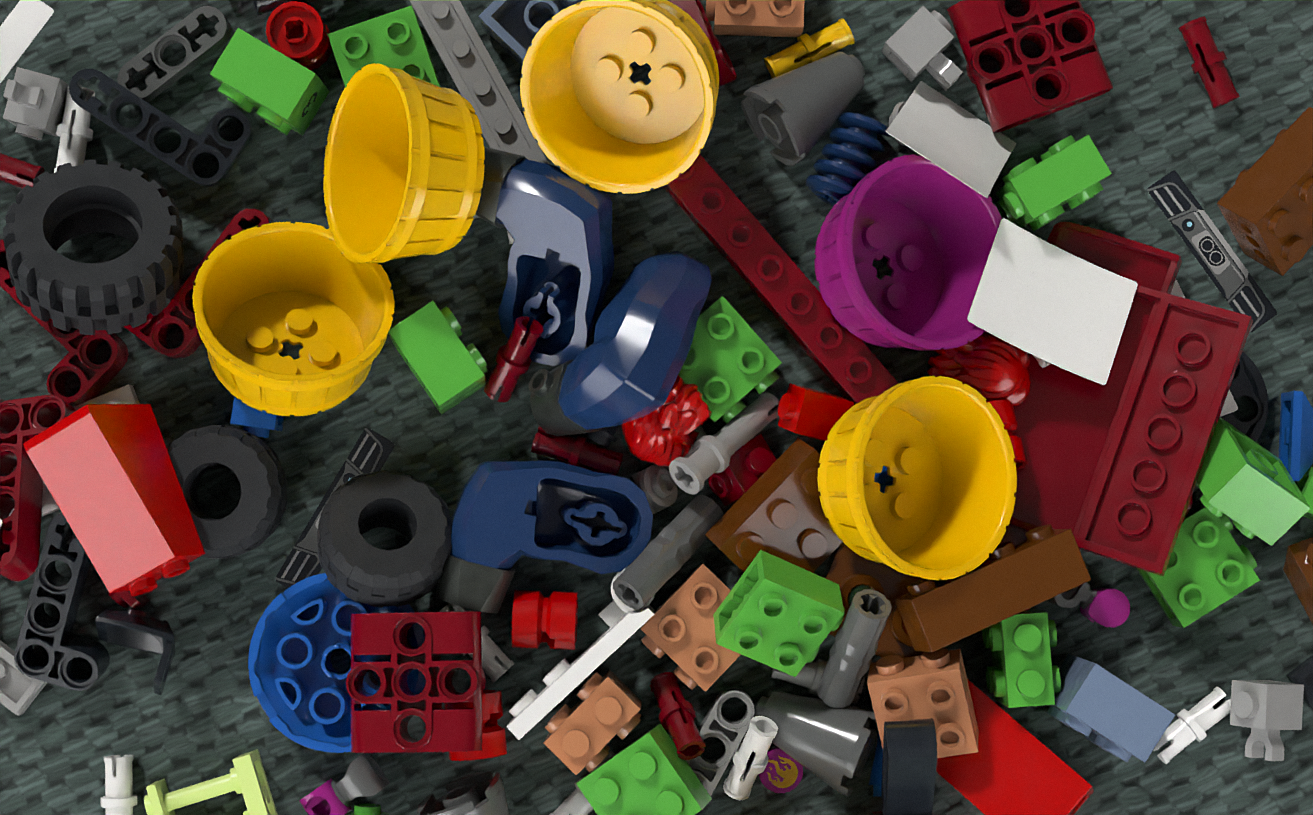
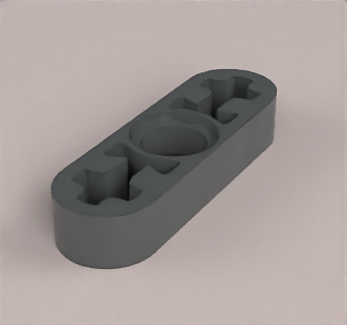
M203 6L197 8L124 64L118 73L117 82L144 101L149 102L228 41L231 33L228 19L215 7ZM207 18L212 23L219 20L215 25V29L218 32L215 36L210 37L205 33L195 40L201 46L197 51L182 36L188 31L195 38L203 31V26L200 23ZM171 44H182L186 49L185 60L178 66L166 65L163 60L164 50ZM152 58L156 65L167 73L161 78L154 71L145 79L148 86L145 90L141 91L137 87L130 89L134 84V80L131 77L134 73L138 72L144 76L154 69L147 63Z

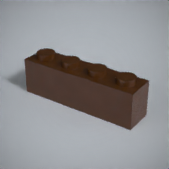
M1051 524L1043 525L1025 533L1027 540L1014 546L1012 541L999 544L993 553H989V557L980 566L971 572L966 571L965 575L954 579H939L937 581L923 578L907 586L909 593L896 598L895 602L914 650L934 652L1090 581L1091 578L1072 530L1053 529Z

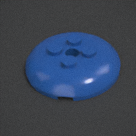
M326 573L305 578L280 593L260 617L254 629L248 657L251 688L254 696H257L263 710L270 718L269 721L283 735L304 747L332 753L351 752V696L347 692L346 679L351 667L346 673L336 671L331 664V655L335 649L343 648L351 656V614L414 613L409 604L381 608L356 602L335 588L327 579ZM415 623L409 628L407 639L409 644L415 649L422 646L426 635L423 627ZM361 655V662L391 661V655ZM414 669L408 676L407 684L411 692L418 695L425 688V676L418 669ZM370 670L364 676L363 686L367 693L374 695L379 690L381 682L378 674ZM361 704V710L391 709V704Z

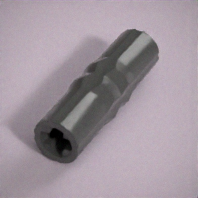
M697 495L670 524L664 527L658 536L648 544L643 552L613 582V589L617 597L628 607L636 610L641 609L708 538L705 534L723 516L719 505L707 496Z
M864 589L854 595L842 627L836 634L835 643L830 649L829 659L817 689L819 697L830 707L845 708L850 706L855 699L865 673L871 666L872 657L878 649L879 639L892 608L890 601L878 591Z

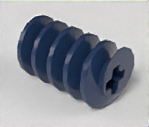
M842 113L838 117V123L841 128H835L830 133V139L834 144L823 146L822 154L826 159H819L814 163V170L818 175H810L806 179V185L818 198L834 206L844 196L852 192L855 188L853 186L854 181L859 182L866 176L860 170L862 166L876 168L877 162L869 155L870 150L884 152L885 146L876 139L877 136L892 137L886 132L888 127L878 120L859 113Z

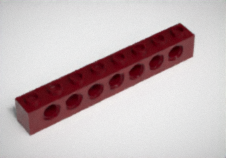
M700 154L684 173L680 172L679 177L662 186L847 400L853 401L855 405L864 399L881 395L884 391L899 384L863 341L850 333L847 328H844L830 312V307H827L817 288Z

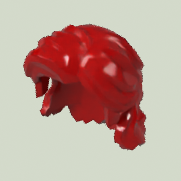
M986 331L973 341H967V344L960 347L933 350L939 355L929 358L928 364L932 366L927 370L929 376H943L959 380L963 385L967 384L977 390L987 399L986 402L1008 400L1012 402L1014 407L1021 405L1030 394L1031 381L1027 368L1031 361L1028 353Z
M678 375L666 402L644 417L621 424L622 431L630 452L642 461L652 462L658 466H669L675 458L685 457L689 453L695 439L699 435V432L695 431V429L701 426L711 416L712 412L709 410V406L702 400V393L698 391V386L696 384H684L683 379Z

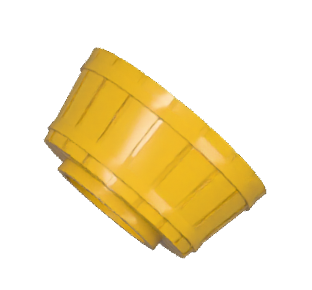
M583 0L561 10L552 17L553 20H548L533 38L532 46L528 47L521 70L523 77L520 78L521 103L525 109L523 113L529 130L534 139H537V144L544 154L556 166H560V170L572 179L584 185L587 183L590 185L589 187L611 193H618L619 191L622 194H632L650 191L651 188L656 189L679 177L680 172L684 173L698 157L710 134L719 93V71L715 53L708 37L697 22L688 13L667 0ZM635 61L640 66L645 63L650 65L652 70L648 73V77L651 80L649 84L646 85L642 80L636 83L631 80L630 76L634 72L630 66L631 63Z
M378 63L364 66L347 83V87L344 88L336 105L335 114H333L328 132V142L324 157L323 191L330 232L333 234L337 248L342 254L344 253L343 256L354 263H384L397 258L437 255L455 247L463 239L462 236L469 230L479 205L485 168V151L481 135V125L473 106L465 97L452 89L439 87L411 76L402 69L391 68Z
M274 222L263 224L261 227L255 226L231 236L230 240H225L210 253L208 260L203 262L196 276V286L193 287L192 295L196 326L200 338L207 348L211 367L218 380L233 396L240 399L246 405L278 416L294 415L295 417L317 414L318 411L323 412L342 403V401L357 391L365 381L371 370L373 360L380 353L387 340L392 324L395 304L393 290H390L392 285L382 265L371 262L354 263L343 256L344 253L342 254L337 248L330 228L325 229L324 226L311 223ZM289 341L291 345L300 344L303 347L299 350L300 358L293 360L289 355L280 356L279 353L283 350L282 343Z
M926 376L897 384L884 391L881 395L864 399L846 411L831 428L827 436L828 440L824 442L820 454V468H818L817 477L818 491L821 494L819 498L825 517L829 519L828 523L838 538L859 556L876 563L886 564L900 573L929 580L954 579L965 575L966 571L971 572L980 566L989 557V553H993L1006 532V526H1009L1016 499L1014 493H1016L1017 488L1016 463H1014L1013 459L1015 456L1007 430L1004 429L1005 425L999 414L990 403L986 402L987 399L971 386L963 385L959 380L943 376ZM883 466L887 467V475L893 477V484L886 486L884 493L880 492V484L874 482L875 473H881Z

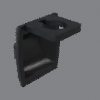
M131 608L128 611L108 609L96 617V626L99 640L162 655L154 679V693L162 695L172 660L175 656L174 634L168 621L155 619L148 612Z

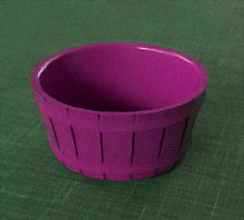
M903 155L887 161L868 173L857 183L851 193L839 200L827 214L821 226L815 246L816 258L814 263L816 279L820 284L818 287L827 307H830L832 315L844 328H847L856 337L873 345L887 348L906 347L922 351L945 350L968 343L967 341L971 342L985 332V330L970 323L967 317L1002 217L996 205L992 203L990 195L988 198L982 196L921 155ZM885 257L888 259L887 267L892 270L891 276L885 275L880 280L876 277L877 269L872 266L873 260L880 261Z

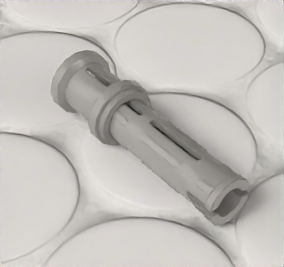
M762 393L752 404L716 434L700 437L695 442L694 449L685 457L675 458L669 464V472L678 487L692 495L701 491L705 480L714 473L723 472L729 466L730 456L771 421L779 417L778 407L773 411L771 410L779 404V400L771 393Z

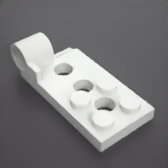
M626 568L621 572H617L612 580L611 595L614 600L598 614L610 628L571 664L565 658L558 663L542 680L547 686L538 695L532 689L529 690L509 710L513 718L507 725V728L518 740L654 615L655 610L649 604L654 599L655 594L638 610L625 605L615 594L613 582Z

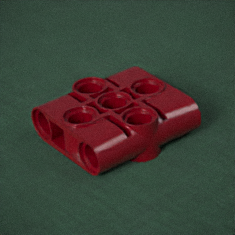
M963 0L947 9L967 61V76L976 85L993 133H999L1083 103L1113 89L1094 39V21L1090 15L1084 12L1080 0H1015L1021 3L1024 8L1025 14L1022 17H1014L1007 13L1004 5L1007 0ZM1069 25L1076 28L1080 33V43H1070L1065 40L1061 31L1062 27ZM1028 40L1037 44L1040 56L1033 59L1026 57L1020 49V42ZM1089 51L1088 54H1085V55L1079 56V57H1077V58L1068 60V59H1070V58L1076 57V56H1078V55H1081V54H1083V53ZM988 55L995 58L999 65V71L992 74L983 71L979 66V57ZM1046 81L1050 83L1055 89V98L1047 100L1040 97L1036 92V82ZM1002 84L987 91V88Z
M481 612L351 614V670L346 679L347 692L351 696V752L482 751V692L485 688L486 677L482 669ZM415 623L420 624L426 634L424 643L417 649L412 647L407 639L408 630ZM473 653V660L441 661V654ZM361 655H391V661L361 662ZM459 668L466 670L471 677V686L464 694L458 693L452 685L453 674ZM414 669L421 671L426 680L425 688L418 695L411 692L407 684L408 676ZM370 670L378 674L381 682L379 690L374 695L367 693L363 686L364 676ZM473 702V708L442 709V703ZM361 704H391V709L361 710ZM414 715L422 718L426 725L425 735L419 741L413 739L407 729L408 722Z

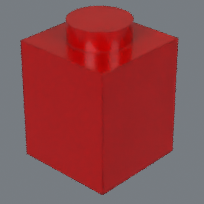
M789 383L787 393L781 397L778 405L779 422L777 426L796 434L827 441L831 428L854 405V402L834 394Z

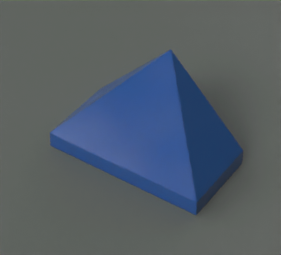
M1303 391L1281 393L1279 459L1294 481H1300L1313 464V408Z

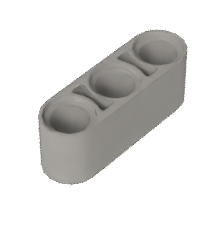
M736 687L726 688L716 696L698 728L703 740L708 737H716L723 741L725 745L723 754L717 759L711 760L702 755L686 760L710 796L747 732L750 721L755 714L754 704L750 696L744 690ZM737 697L746 703V712L742 718L731 721L722 715L721 707L727 699Z

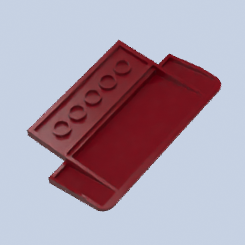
M1060 222L1054 225L1048 237V243L1098 267L1137 282L1138 286L1105 385L1076 375L1053 364L1042 368L1036 358L1028 353L1031 361L1027 368L1031 381L1030 394L1021 405L1013 407L1018 424V429L1013 435L1022 439L1027 465L1016 471L1017 488L1016 493H1014V497H1016L1014 510L1009 526H1006V532L999 544L1012 541L1015 546L1027 540L1025 533L1051 524L1053 529H1071L1079 550L1097 554L1164 577L1253 319L1245 314L1172 295L1171 291L1182 263L1180 255L1099 229L1072 222Z

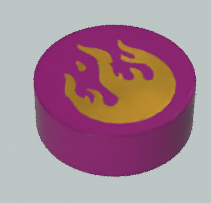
M774 747L769 749L767 752L768 764L765 770L759 774L762 784L775 793L792 791L799 785L802 779L803 766L780 748Z

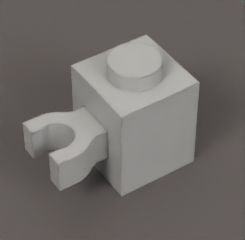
M924 6L885 42L881 50L911 82L926 69L936 82L947 91L963 73L951 60L942 54L954 38L949 32L952 29L951 25L939 12L933 10L930 13Z
M17 67L14 80L8 79L3 97L8 99L3 119L17 126L15 133L28 138L42 140L43 133L58 137L56 134L57 125L61 124L63 120L67 95L66 88L69 85L60 78Z
M1232 680L1230 725L1251 728V734L1245 745V757L1264 758L1265 745V760L1284 761V745L1280 737V730H1302L1303 684L1271 680Z

